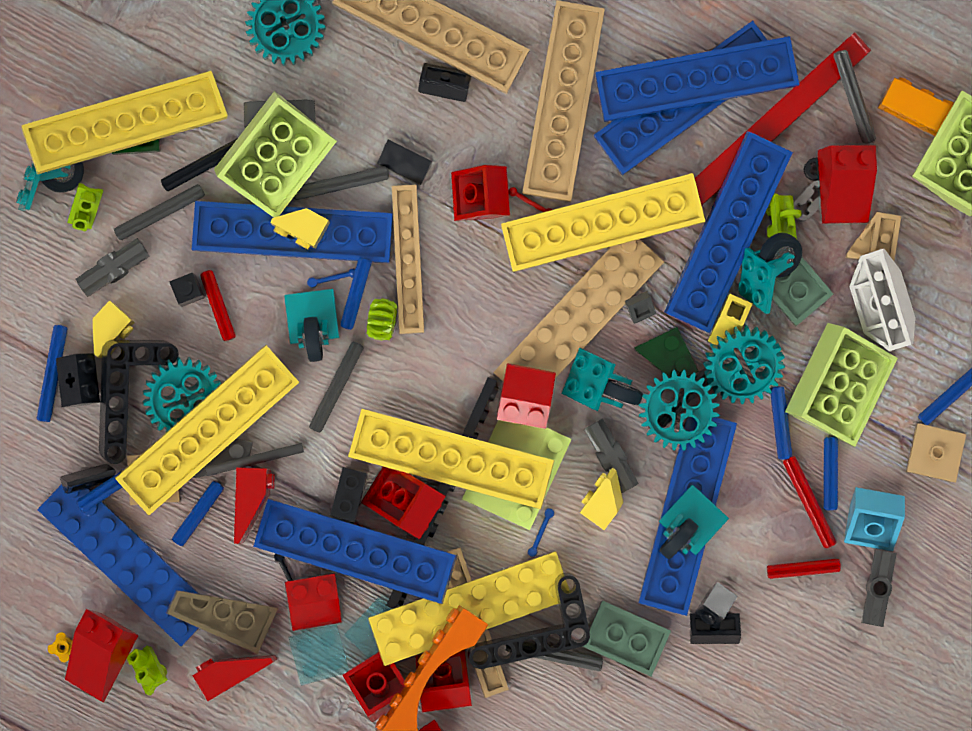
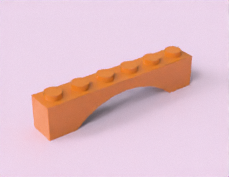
M460 605L457 609L453 608L446 618L448 623L444 629H439L432 639L434 644L430 650H425L418 660L420 665L416 671L410 672L404 681L405 687L400 694L396 693L389 704L391 708L386 715L383 714L378 719L375 725L376 731H418V704L428 679L438 666L450 656L475 646L488 624Z

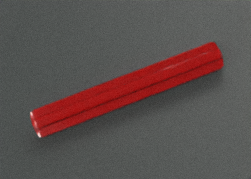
M791 456L789 459H785L783 464L823 547L830 548L834 546L837 541L796 457Z

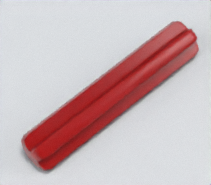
M212 270L204 271L200 274L221 337L224 341L232 340L236 335L214 272Z
M839 559L768 565L767 576L770 579L834 573L840 572L841 564Z

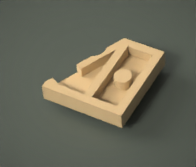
M876 212L846 253L845 258L859 260L862 255L885 249L894 261L901 216Z

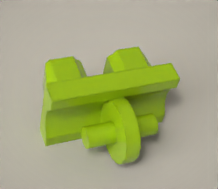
M79 183L67 223L72 224L74 229L87 231V228L92 229L103 189L89 188Z
M774 193L765 212L772 219V225H769L767 228V237L770 238L777 233H787L797 239L795 219L802 216L801 210L794 209L792 195H778Z
M147 645L142 650L134 649L128 655L127 661L133 667L136 673L135 678L142 685L145 694L151 696L159 685L168 680L166 677L167 669L163 664H160L151 646Z

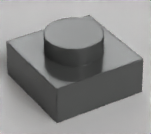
M648 291L625 301L630 318L634 324L656 315Z

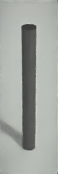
M302 443L206 466L205 471L207 476L235 470L236 468H243L303 453L304 449Z

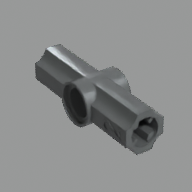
M136 238L117 252L113 251L97 261V265L78 276L75 280L85 295L89 297L107 284H112L122 279L129 273L128 270L146 260L150 255L140 240Z
M603 418L584 428L605 472L609 473L612 468L617 471L621 493L638 485L639 483L627 463L628 459L618 441L614 440Z
M874 549L870 577L866 584L867 593L861 623L880 627L884 626L888 599L892 592L891 583L897 553ZM878 581H881L885 586L884 592L880 595H876L873 590L874 584Z

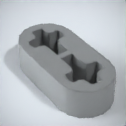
M819 180L811 183L794 202V209H798L796 207L797 204L803 206L806 201L810 204L805 210L808 213L807 216L802 214L801 217L795 219L796 221L803 222L808 220L821 206L820 196L814 201L810 198L815 192L812 188L820 187Z

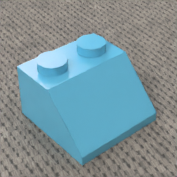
M856 487L849 507L844 543L893 551L905 518V496Z

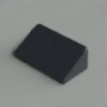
M424 63L418 92L465 102L471 76L457 69Z
M388 139L377 164L385 166L387 169L422 185L432 165V161Z
M103 464L61 476L60 480L64 492L69 494L103 484L115 476L116 471L110 465Z
M690 613L691 644L740 643V613H727L725 618L716 627L702 621L696 613Z

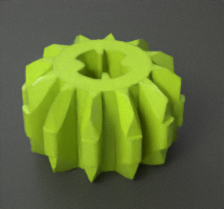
M383 298L372 301L367 320V334L370 338L381 341L392 338L397 315V305L395 302Z

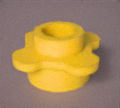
M60 632L56 634L54 643L48 646V652L58 656L61 662L69 661L73 640L66 637L65 633ZM61 645H64V646H65V649H64V650H62V649L60 648Z

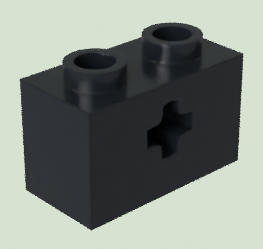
M94 353L73 354L56 358L61 407H76L100 403Z
M345 467L342 468L330 516L356 522L368 473Z

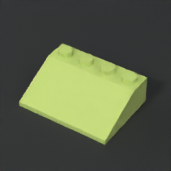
M274 91L215 167L214 171L218 178L272 217H278L337 141Z
M961 91L912 177L949 205L968 216H972V96Z
M827 323L785 412L856 447L898 358L843 326Z
M498 420L488 443L554 460L546 491L547 494L572 439L548 428L542 429ZM467 489L462 498L528 530L531 529L540 510Z

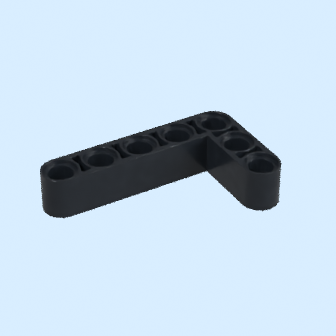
M109 340L102 348L99 454L110 464H119L126 457L129 365H168L167 360H170L172 364L175 363L179 355L178 349L167 341ZM119 346L121 353L117 358L113 359L111 351ZM139 347H144V356L137 359L135 355L136 350ZM168 347L169 355L161 359L160 351L162 348ZM119 371V380L116 383H111V374ZM118 396V405L116 407L110 408V399L112 397ZM117 421V430L109 432L108 427L110 423ZM112 446H117V453L112 457H108V449Z
M562 573L555 580V589L563 624L476 643L475 646L470 647L468 650V658L471 665L477 669H485L586 645L590 639V631L578 580L570 573ZM566 579H571L574 583L573 588L569 591L561 589V584ZM570 604H577L579 606L578 612L573 616L567 615V607ZM576 628L584 630V635L579 640H574L571 637L572 631ZM558 634L559 642L556 645H548L547 638L549 635ZM527 639L535 641V646L530 651L522 649V644ZM501 645H509L511 647V651L507 656L498 655V648ZM478 650L486 652V658L481 662L473 659L474 653Z

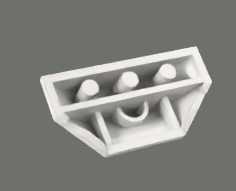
M885 249L860 256L849 287L863 333L884 346L888 351L912 345L914 343L915 315L901 270Z

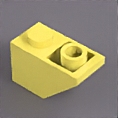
M307 208L274 217L270 222L275 227L274 232L287 238L288 234L297 239L295 243L307 250L310 246L315 249L317 248L330 224L328 219Z
M729 294L724 301L707 342L718 345L719 342L716 337L726 338V330L731 335L734 334L736 326L741 331L753 303Z
M108 301L92 319L94 355L102 359V348L109 340H119L120 338L125 339L134 329L131 326L135 322L111 301ZM117 347L112 349L111 354L115 351Z
M614 468L607 475L602 473L594 484L597 486V489L594 493L589 490L581 501L584 507L580 513L603 530L606 529L623 504L618 475Z

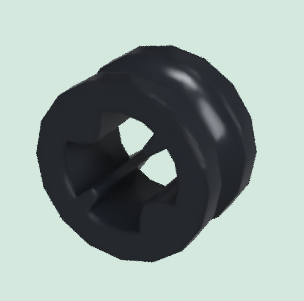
M818 157L808 160L803 169L806 178L812 181L819 180V175L816 176V173L813 175L810 173L812 168L810 164L814 163V166L818 164Z

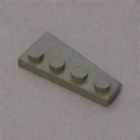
M176 590L166 613L258 654L278 608Z

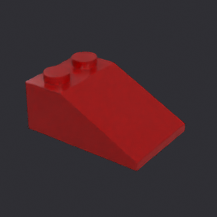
M831 145L819 149L818 166L822 224L869 223L877 174L876 145Z
M382 467L361 503L399 528L420 539L446 496L409 473Z
M236 468L234 544L245 542L270 496V489H275V474H271V469Z
M86 609L74 632L65 680L99 701L104 702L139 635L102 613Z
M276 655L227 658L219 659L216 662L211 658L197 666L198 672L192 676L206 700L210 701L275 662L277 657Z

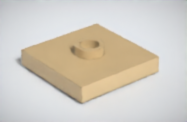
M916 423L906 472L956 483L966 434Z

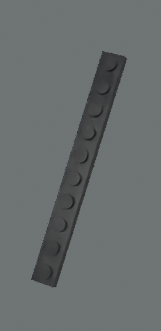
M487 378L462 436L473 439L478 438L479 433L475 432L478 423L484 424L489 410L485 409L489 400L494 402L499 390L495 386L496 380ZM441 482L437 491L446 496L448 491L453 492L456 486ZM443 500L441 507L432 518L427 530L420 539L416 538L414 543L425 546L428 536L433 538L439 525L434 523L438 513L444 514L449 501ZM393 589L386 606L392 609L396 608L397 605L402 606L408 594Z

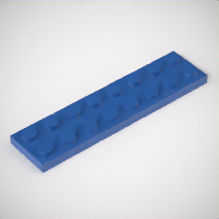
M752 20L711 51L767 41V39ZM728 99L614 120L594 134L593 137L623 176Z
M790 36L595 72L604 122L799 86Z
M746 132L664 313L705 332H711L744 259L745 248L750 247L793 152L754 133Z
M195 201L192 251L358 261L360 257H363L375 263H390L393 213L307 208L328 219L330 222L317 248L315 249L310 246L307 250L295 243L297 240L295 237L288 234L287 238L274 232L275 227L270 223L274 217L257 205ZM286 207L279 216L305 208Z
M692 417L686 418L684 429L688 432L694 431L697 428L696 419ZM716 417L712 418L717 427L709 426L708 429L712 435L704 433L702 435L705 440L704 443L698 439L695 440L696 448L687 443L685 451H683L681 444H679L660 519L691 485L696 487L716 506L737 423ZM659 523L638 603L687 616L705 546L697 555H694L690 550L687 554H684L682 552L683 546L672 558L667 559L659 550L672 534L670 533L668 537H665L663 533L666 528Z
M61 484L37 510L182 647L199 628L167 614L166 611L176 590L199 593L103 501L86 512L81 511L76 501L91 491L89 488L67 494L64 492Z
M270 499L267 500L253 547L440 604H443L457 555Z

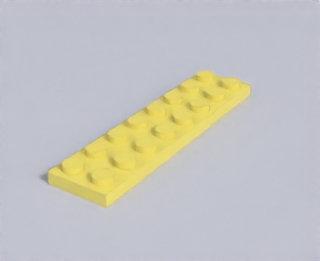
M208 71L24 124L21 126L38 175L225 120L228 115L213 73Z
M691 173L502 223L501 227L512 270L516 272L697 225L706 221L694 174Z
M267 345L263 346L118 474L115 479L140 507L150 515L292 390L299 381Z
M361 409L348 457L537 509H542L555 462L551 459Z
M551 552L447 589L443 604L422 598L368 617L384 666L420 654L425 650H430L434 644L432 642L434 635L439 629H444L448 623L446 621L448 614L453 608L457 609L459 605L488 624L486 629L559 604L555 580L563 573L557 552ZM566 580L561 584L563 591H569Z

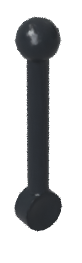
M275 553L274 560L279 562L287 580H293L283 561L284 556Z

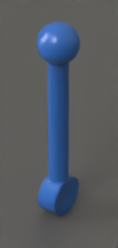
M355 268L350 269L349 272L320 279L309 278L307 284L309 287L314 288L320 283L349 276L353 278Z
M548 508L544 512L545 518L534 544L528 549L530 557H535L538 553L537 547L548 521L554 516L553 509Z

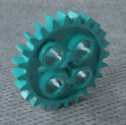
M260 0L259 4L252 2L251 4L255 12L247 11L248 16L252 20L245 21L246 26L252 27V29L246 31L247 36H254L249 41L250 44H258L255 51L257 54L264 51V60L268 59L271 55L273 64L278 59H281L282 65L285 66L287 59H290L292 64L295 65L297 57L304 62L305 53L313 56L311 48H320L316 40L324 39V35L319 33V31L326 30V26L319 23L325 20L324 15L318 14L322 10L321 6L313 7L316 0ZM287 5H297V11L294 14L285 13ZM273 15L276 19L272 25L263 24L264 17ZM301 15H305V18H304V19L296 20V19H298ZM283 21L289 24L290 28L288 30L282 27ZM299 26H307L309 31L306 35L299 36L296 34V29ZM275 31L270 36H266L267 32ZM277 37H285L287 42L284 46L277 47L274 45Z
M745 325L743 332H740L736 326L732 335L726 330V338L724 339L717 336L719 344H710L713 352L705 353L710 361L703 362L705 368L708 369L704 371L706 378H709L707 382L713 387L714 393H720L723 400L729 396L731 403H734L739 398L741 404H744L745 398H749L750 402L754 403V396L756 395L762 400V392L764 391L771 394L770 385L778 386L775 378H783L779 369L785 368L784 363L781 361L785 357L780 352L782 349L779 343H776L773 336L768 338L769 335L766 330L760 333L756 326L750 332L747 325ZM755 346L753 351L745 352L748 347ZM734 348L739 349L755 379L754 382H750L734 352ZM733 358L730 363L723 364L725 359ZM766 366L763 371L756 372L757 368ZM737 378H743L742 382L734 384Z
M180 357L177 358L176 365L167 360L168 368L165 369L163 366L158 365L160 373L151 372L154 381L146 380L145 383L150 389L143 390V394L149 398L143 400V404L150 407L145 412L146 415L154 414L150 418V422L152 424L158 422L157 429L159 431L166 427L167 432L194 408L195 401L205 399L222 384L220 380L214 381L217 377L215 372L208 374L210 371L209 365L201 369L200 360H197L194 365H192L190 357L187 358L185 364L182 363ZM189 377L197 378L196 384L192 387L184 385L185 380ZM166 386L174 388L173 393L169 396L161 394V390ZM201 388H203V392H198ZM183 393H185L187 399L185 402H182L180 397ZM164 403H170L168 406L163 407ZM181 409L183 412L179 418L170 417L172 410Z
M673 370L671 378H668L663 373V381L660 382L657 378H654L656 386L647 385L646 387L650 394L642 395L647 400L646 403L639 404L640 407L645 409V412L639 414V417L647 419L642 424V427L649 426L651 428L647 432V436L656 434L655 443L661 439L664 440L663 448H666L669 443H672L674 451L678 444H681L683 451L686 450L687 443L696 448L695 440L698 439L704 443L705 440L702 435L704 433L712 435L708 429L709 426L717 427V424L712 421V418L720 417V414L713 412L714 408L720 406L718 403H712L717 394L709 395L708 392L712 386L703 387L704 378H701L698 382L695 381L696 373L694 372L690 378L686 377V370L682 371L681 376H677L676 371ZM683 388L682 407L686 409V413L681 414L679 432L676 433L674 431L676 413L672 412V409L678 406L679 390ZM670 389L675 392L676 397L672 403L667 404L663 402L661 395L665 390ZM695 392L700 396V403L695 407H691L687 404L686 398L688 394ZM663 414H668L672 418V424L668 428H662L658 423L659 417ZM688 417L695 418L697 421V428L691 432L686 431L683 427V422Z

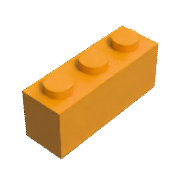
M899 77V79L894 78L890 82L878 108L935 136L954 103L946 99L941 101L934 97L935 94L924 88L919 90L913 87L912 82Z

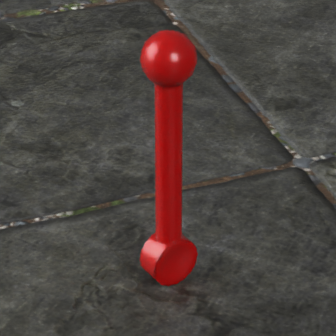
M515 187L508 189L510 196L518 197L541 212L552 210L551 208L546 209L520 194Z

